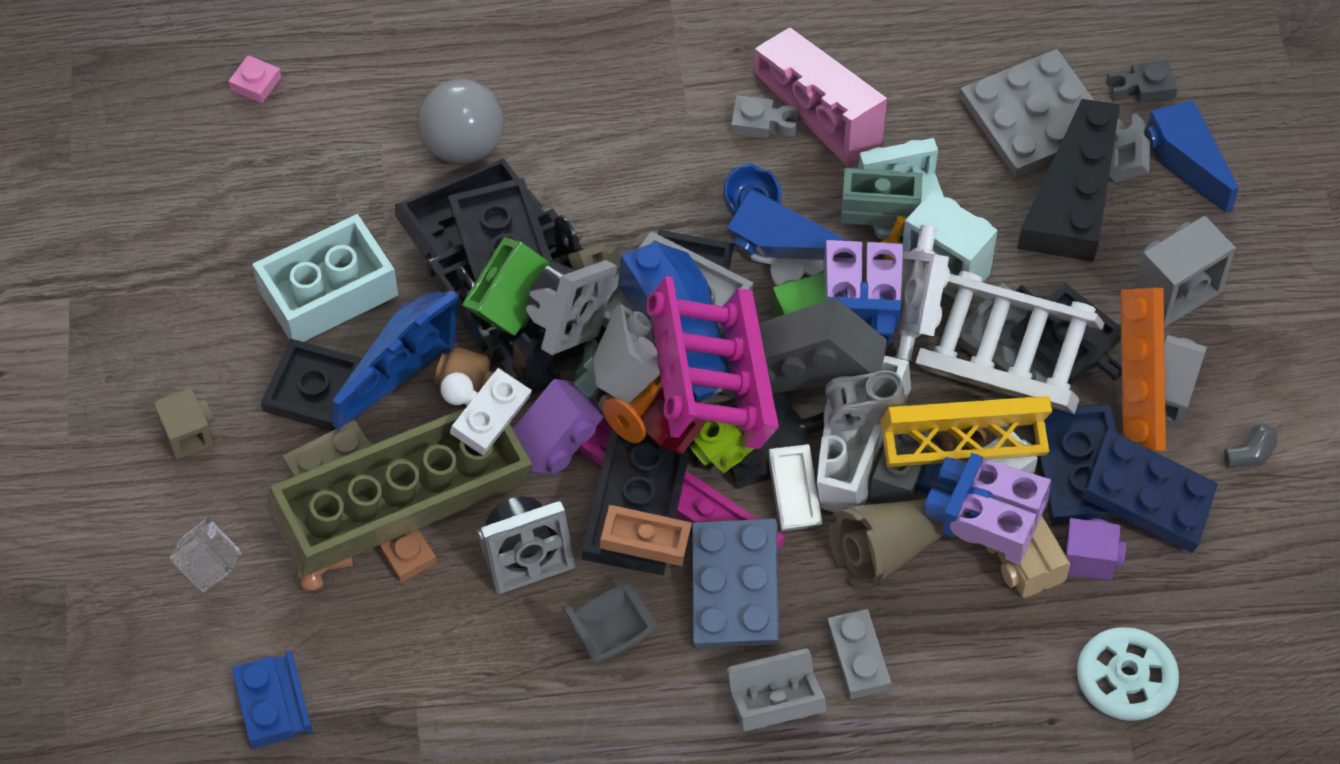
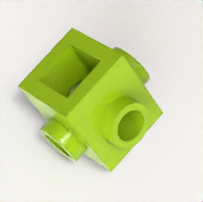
M713 421L705 423L694 438L695 443L690 446L704 465L711 461L723 474L755 449L745 447L743 433L739 425Z

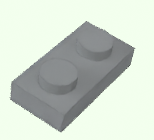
M866 609L827 618V628L849 700L890 691L891 680L869 610Z

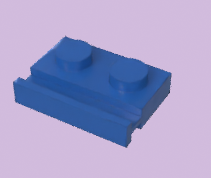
M292 651L286 652V656L278 658L271 656L232 667L252 749L294 738V734L306 731V734L312 733Z

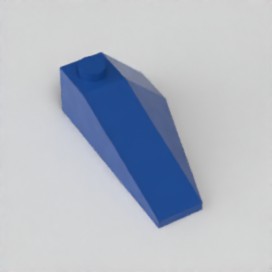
M654 242L621 255L618 286L634 310L643 313L650 320L651 324V316L647 313V300L650 293L655 291L665 276L673 277L677 299L713 305L708 282L688 252ZM680 316L682 333L722 339L718 322ZM686 350L688 367L730 373L726 356ZM692 384L696 402L727 390Z
M454 291L423 294L413 302L403 304L397 310L333 399L332 426L337 430L441 357L442 353H446L454 347L459 295Z

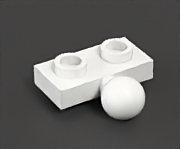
M497 368L478 393L474 391L473 383L467 375L458 372L447 375L441 383L442 397L452 405H467L466 409L452 425L450 434L484 456L529 399L532 390L499 368Z

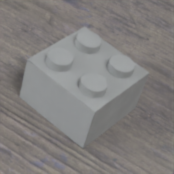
M1206 216L1193 223L1186 222L1178 227L1170 237L1161 242L1156 240L1144 249L1134 289L1164 288L1165 328L1223 292L1236 247Z

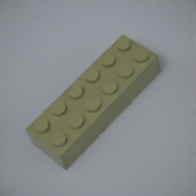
M463 408L270 486L267 508L302 577L525 485L532 463L510 423L483 456L450 434L452 425L466 409Z

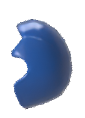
M746 163L732 169L724 182L723 199L727 210L733 217L750 189L781 204L782 188L772 171L757 167L753 163Z

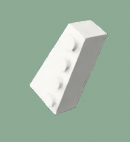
M884 355L882 370L893 371L901 377L907 401L911 391L909 361ZM841 389V394H846L845 389ZM827 398L817 488L820 509L836 512L847 507L865 505L871 491L872 478L883 452L884 444L881 424L859 427L851 431H839L832 428L829 423V414L832 412L831 401ZM846 414L847 419L850 418V414Z

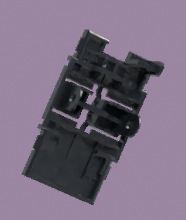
M503 158L395 204V217L424 258H429L427 260V273L430 277H435V284L441 292L454 291L456 294V291L459 290L457 316L482 351L488 350L490 362L492 364L499 362L508 375L532 390L531 396L545 390L553 379L560 380V373L555 367L573 357L582 355L584 345L588 341L551 355L541 349L546 329L534 323L531 317L528 323L513 336L496 329L462 305L475 283L453 219L448 196L519 179ZM528 189L552 261L560 262L572 269L568 254L584 250L579 244L574 228L565 216H558L552 207L542 210V205L531 190ZM603 326L600 328L598 337L594 338L598 344L606 330Z

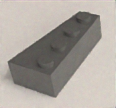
M837 298L759 323L772 393L825 387L834 378L852 377L882 370L887 339ZM727 360V362H728V367H729V371H730V373H731L730 363H729V361ZM732 390L722 391V393L728 395L731 398L736 397V395L733 394Z

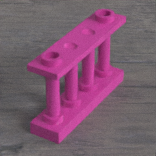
M665 276L655 291H652L648 297L647 313L651 316L665 398L664 415L669 422L671 437L679 438L694 419L739 425L743 433L745 447L760 449L779 426L753 291L738 288L723 306L680 300L676 298L673 277ZM680 316L720 322L724 330L725 339L682 333ZM686 350L726 356L730 363L731 373L688 367ZM692 384L732 390L733 394L736 395L738 408L695 402Z

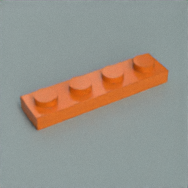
M1164 288L1121 290L1123 436L1152 451H1166Z

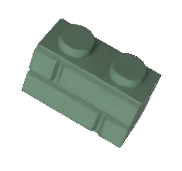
M845 168L841 223L894 227L898 216H903L907 219L921 204L923 173Z

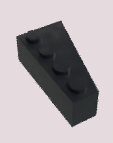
M1081 99L1021 228L1017 249L1094 262L1101 232L1120 104Z

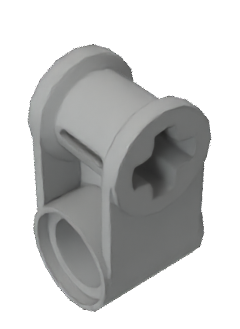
M881 370L875 373L852 377H838L829 381L825 386V395L831 401L832 412L829 414V423L832 428L839 431H851L859 427L880 424V419L889 407L907 406L901 377L890 370ZM841 389H845L846 394H841ZM846 414H850L849 419L846 418Z

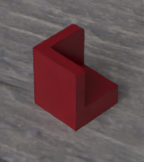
M662 387L640 418L644 423L646 435L662 450L681 455L707 421L694 419L679 438L671 437L669 422L664 415L665 398Z

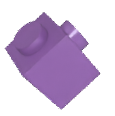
M1070 518L1064 547V554L1070 562L1068 575L1112 581L1116 566L1124 565L1126 542L1119 541L1120 525L1111 524L1102 519L1081 520Z

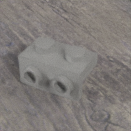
M807 648L727 668L730 699L744 732L827 712L825 697L813 673L812 655Z

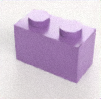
M553 379L515 425L513 431L532 463L530 468L532 472L557 474L569 465L571 456L580 445L594 435L595 427L605 416L594 401L590 400L574 385V381Z

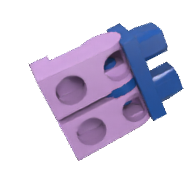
M826 240L823 260L825 301L834 298L839 299L887 339L886 346H889L894 331H897L901 312L903 244L867 242L864 258V281H862V242ZM839 252H847L853 255L854 258H835L834 256ZM879 254H887L893 260H877L874 257Z
M971 453L967 462L946 457L939 473L938 483L955 488V490L950 495L932 489L925 502L924 514L943 523L942 534L953 538L956 535L964 541L980 543L1005 553V560L1021 565L1034 531L1047 505L1051 479L998 462L983 460V456Z

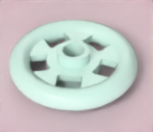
M1118 627L1097 634L1084 646L1077 662L1078 683L1086 699L1100 712L1120 720L1137 721L1159 714L1171 703L1179 685V670L1170 649L1156 636L1136 628ZM1128 644L1145 649L1146 654L1144 658L1133 653H1127ZM1105 649L1116 655L1109 661L1108 666L1097 660L1098 656ZM1123 667H1130L1134 669L1136 674L1129 676L1124 674L1121 669ZM1149 668H1161V683L1148 681L1150 676ZM1104 677H1107L1110 685L1116 689L1107 695L1096 683ZM1142 690L1146 701L1130 704L1127 694L1137 693Z

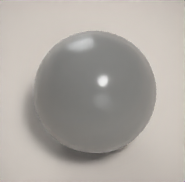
M452 79L437 85L423 100L418 114V128L425 146L436 157L448 163L462 165L483 159L497 146L503 132L504 117L496 96L484 85L469 79Z

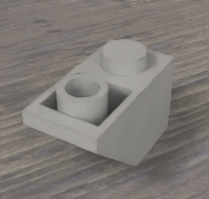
M619 304L614 309L592 362L596 386L627 404L660 375V369L650 320L639 311L633 312L624 305Z
M1167 335L1164 344L1166 423L1182 428L1207 347L1196 344L1187 338H1177Z

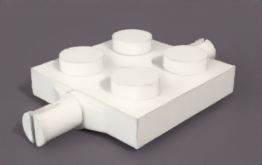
M920 225L917 248L910 252L903 251L901 312L897 327V333L900 336L895 358L912 361L915 337L921 334L934 336L935 328L940 324L942 317V308L940 306L942 291L946 287L950 276L948 267L949 257L938 255L932 251L937 227Z

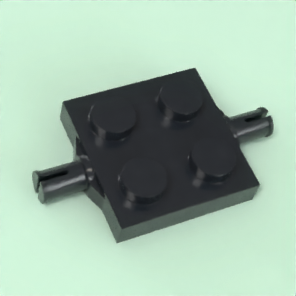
M1066 283L1053 294L1042 297L1041 299L1071 306L1073 301L1090 305L1096 309L1095 313L1104 322L1102 331L1086 326L1067 383L1072 385L1085 372L1095 367L1100 368L1113 381H1116L1118 377L1120 378L1122 366L1110 357L1108 353L1121 341V326ZM1023 285L1015 290V292L1034 296ZM1028 311L1026 317L1012 328L1010 338L1020 346L1032 311ZM1048 316L1034 357L1054 372L1070 322Z
M787 392L772 394L779 427L760 449L755 448L742 461L729 469L736 488H743L771 479L768 450L807 445V434L824 429V412L801 419L794 411ZM694 453L698 468L706 466ZM811 453L812 463H813V462H814V457H813V455H812V453Z

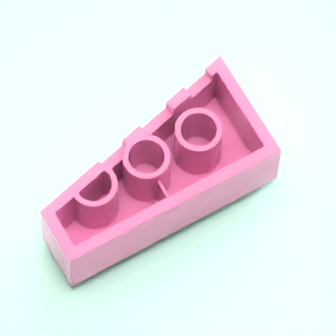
M790 27L755 48L754 72L786 105H793L799 108L798 117L847 167L859 160L860 152H865L882 145L887 104L885 96Z

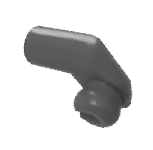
M1258 424L1251 430L1253 434L1246 446L1224 449L1226 467L1236 468L1265 463L1277 445L1276 431L1266 424Z

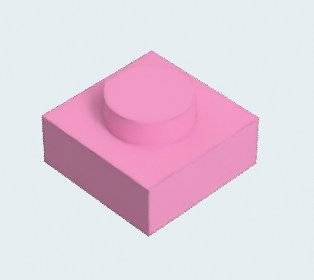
M248 55L228 81L230 90L263 103L281 79L280 68Z

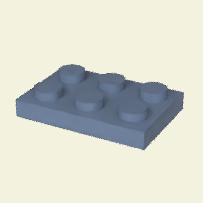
M776 519L693 523V631L696 648L780 644Z

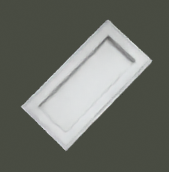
M810 445L769 449L767 454L780 532L820 527L822 525Z

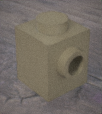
M192 387L181 392H171L164 398L153 402L160 425L176 460L214 446L208 425L214 422L206 400L198 402Z

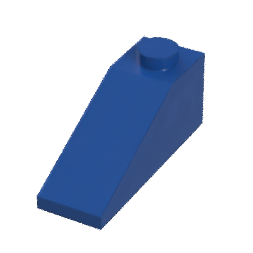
M1194 100L1152 110L1144 136L1150 141V149H1154L1160 163L1224 212L1233 210L1239 187Z
M750 189L727 227L734 240L733 246L747 255L752 256L756 252L765 258L824 260L826 240L847 241L753 189ZM839 252L834 256L835 258H854L853 255L847 252Z

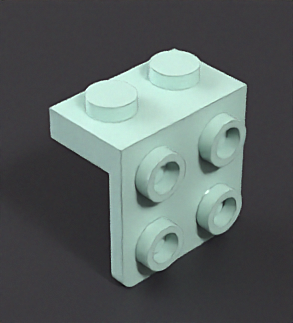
M934 138L911 140L905 144L885 148L875 147L859 153L858 169L923 173L921 203L932 190L943 196L935 174L938 148ZM873 225L875 234L880 239L889 237L893 229L891 226ZM904 227L900 236L904 235Z

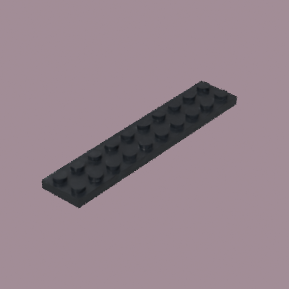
M658 229V235L730 270L734 251L732 243ZM611 427L583 544L581 560L664 576L665 562L600 549V539L609 505L676 519L692 442L685 452L680 455L662 450L647 435L639 443L629 442L618 435Z

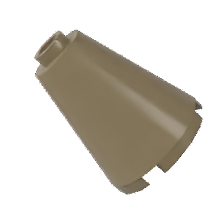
M927 498L847 507L836 511L832 515L837 517L836 521L830 523L828 528L830 547L839 568L847 566L853 575L847 578L851 584L860 589H869L878 585L944 535L942 534L943 523L924 514Z

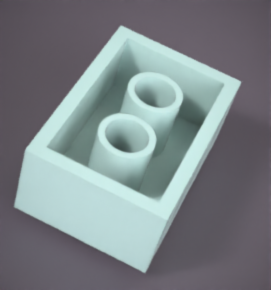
M358 214L252 264L258 291L289 340L295 339L304 342L399 296L395 270Z

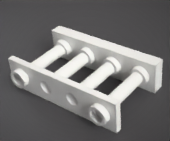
M960 271L958 276L950 274L947 285L952 290L957 291L940 344L935 346L933 351L920 348L915 363L925 372L1016 398L1050 396L1052 408L1075 414L1079 398L1073 391L1069 390L1071 385L1067 382L1086 326L1101 331L1103 329L1104 322L1095 313L1096 309L1073 301L1071 306L982 283V277L966 271ZM972 296L992 300L994 304L976 357L972 356L969 362L956 358L958 353L954 350ZM1014 306L1032 311L1014 367H1009L1008 372L994 369L995 364L992 362L1009 307ZM1050 316L1068 321L1070 324L1052 378H1047L1046 383L1032 380L1033 374L1029 373L1047 317Z

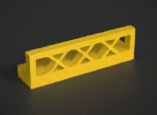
M1050 396L889 407L880 419L887 467L943 463L946 457L968 461L971 453L983 456V460L1046 456L1049 453L1044 420L1052 412ZM1033 425L1036 445L1023 446L1010 434L1016 426ZM1010 426V428L1006 432L1002 428H1000ZM987 428L999 437L1000 440L994 448L984 449L970 437L976 429ZM971 429L967 435L961 431ZM948 431L960 441V444L954 451L944 452L930 440L937 432ZM931 432L927 438L921 433ZM908 434L921 445L914 454L897 455L894 435ZM1005 442L1010 447H1001V445ZM965 445L970 450H961V448ZM926 448L931 453H921V451Z

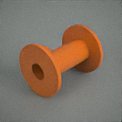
M661 374L629 404L618 398H609L604 402L603 413L607 422L625 440L639 443L645 438L646 429L640 417L663 387Z

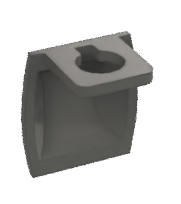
M631 582L603 593L580 608L576 613H574L570 605L564 608L568 621L594 663L607 660L632 648L659 628Z

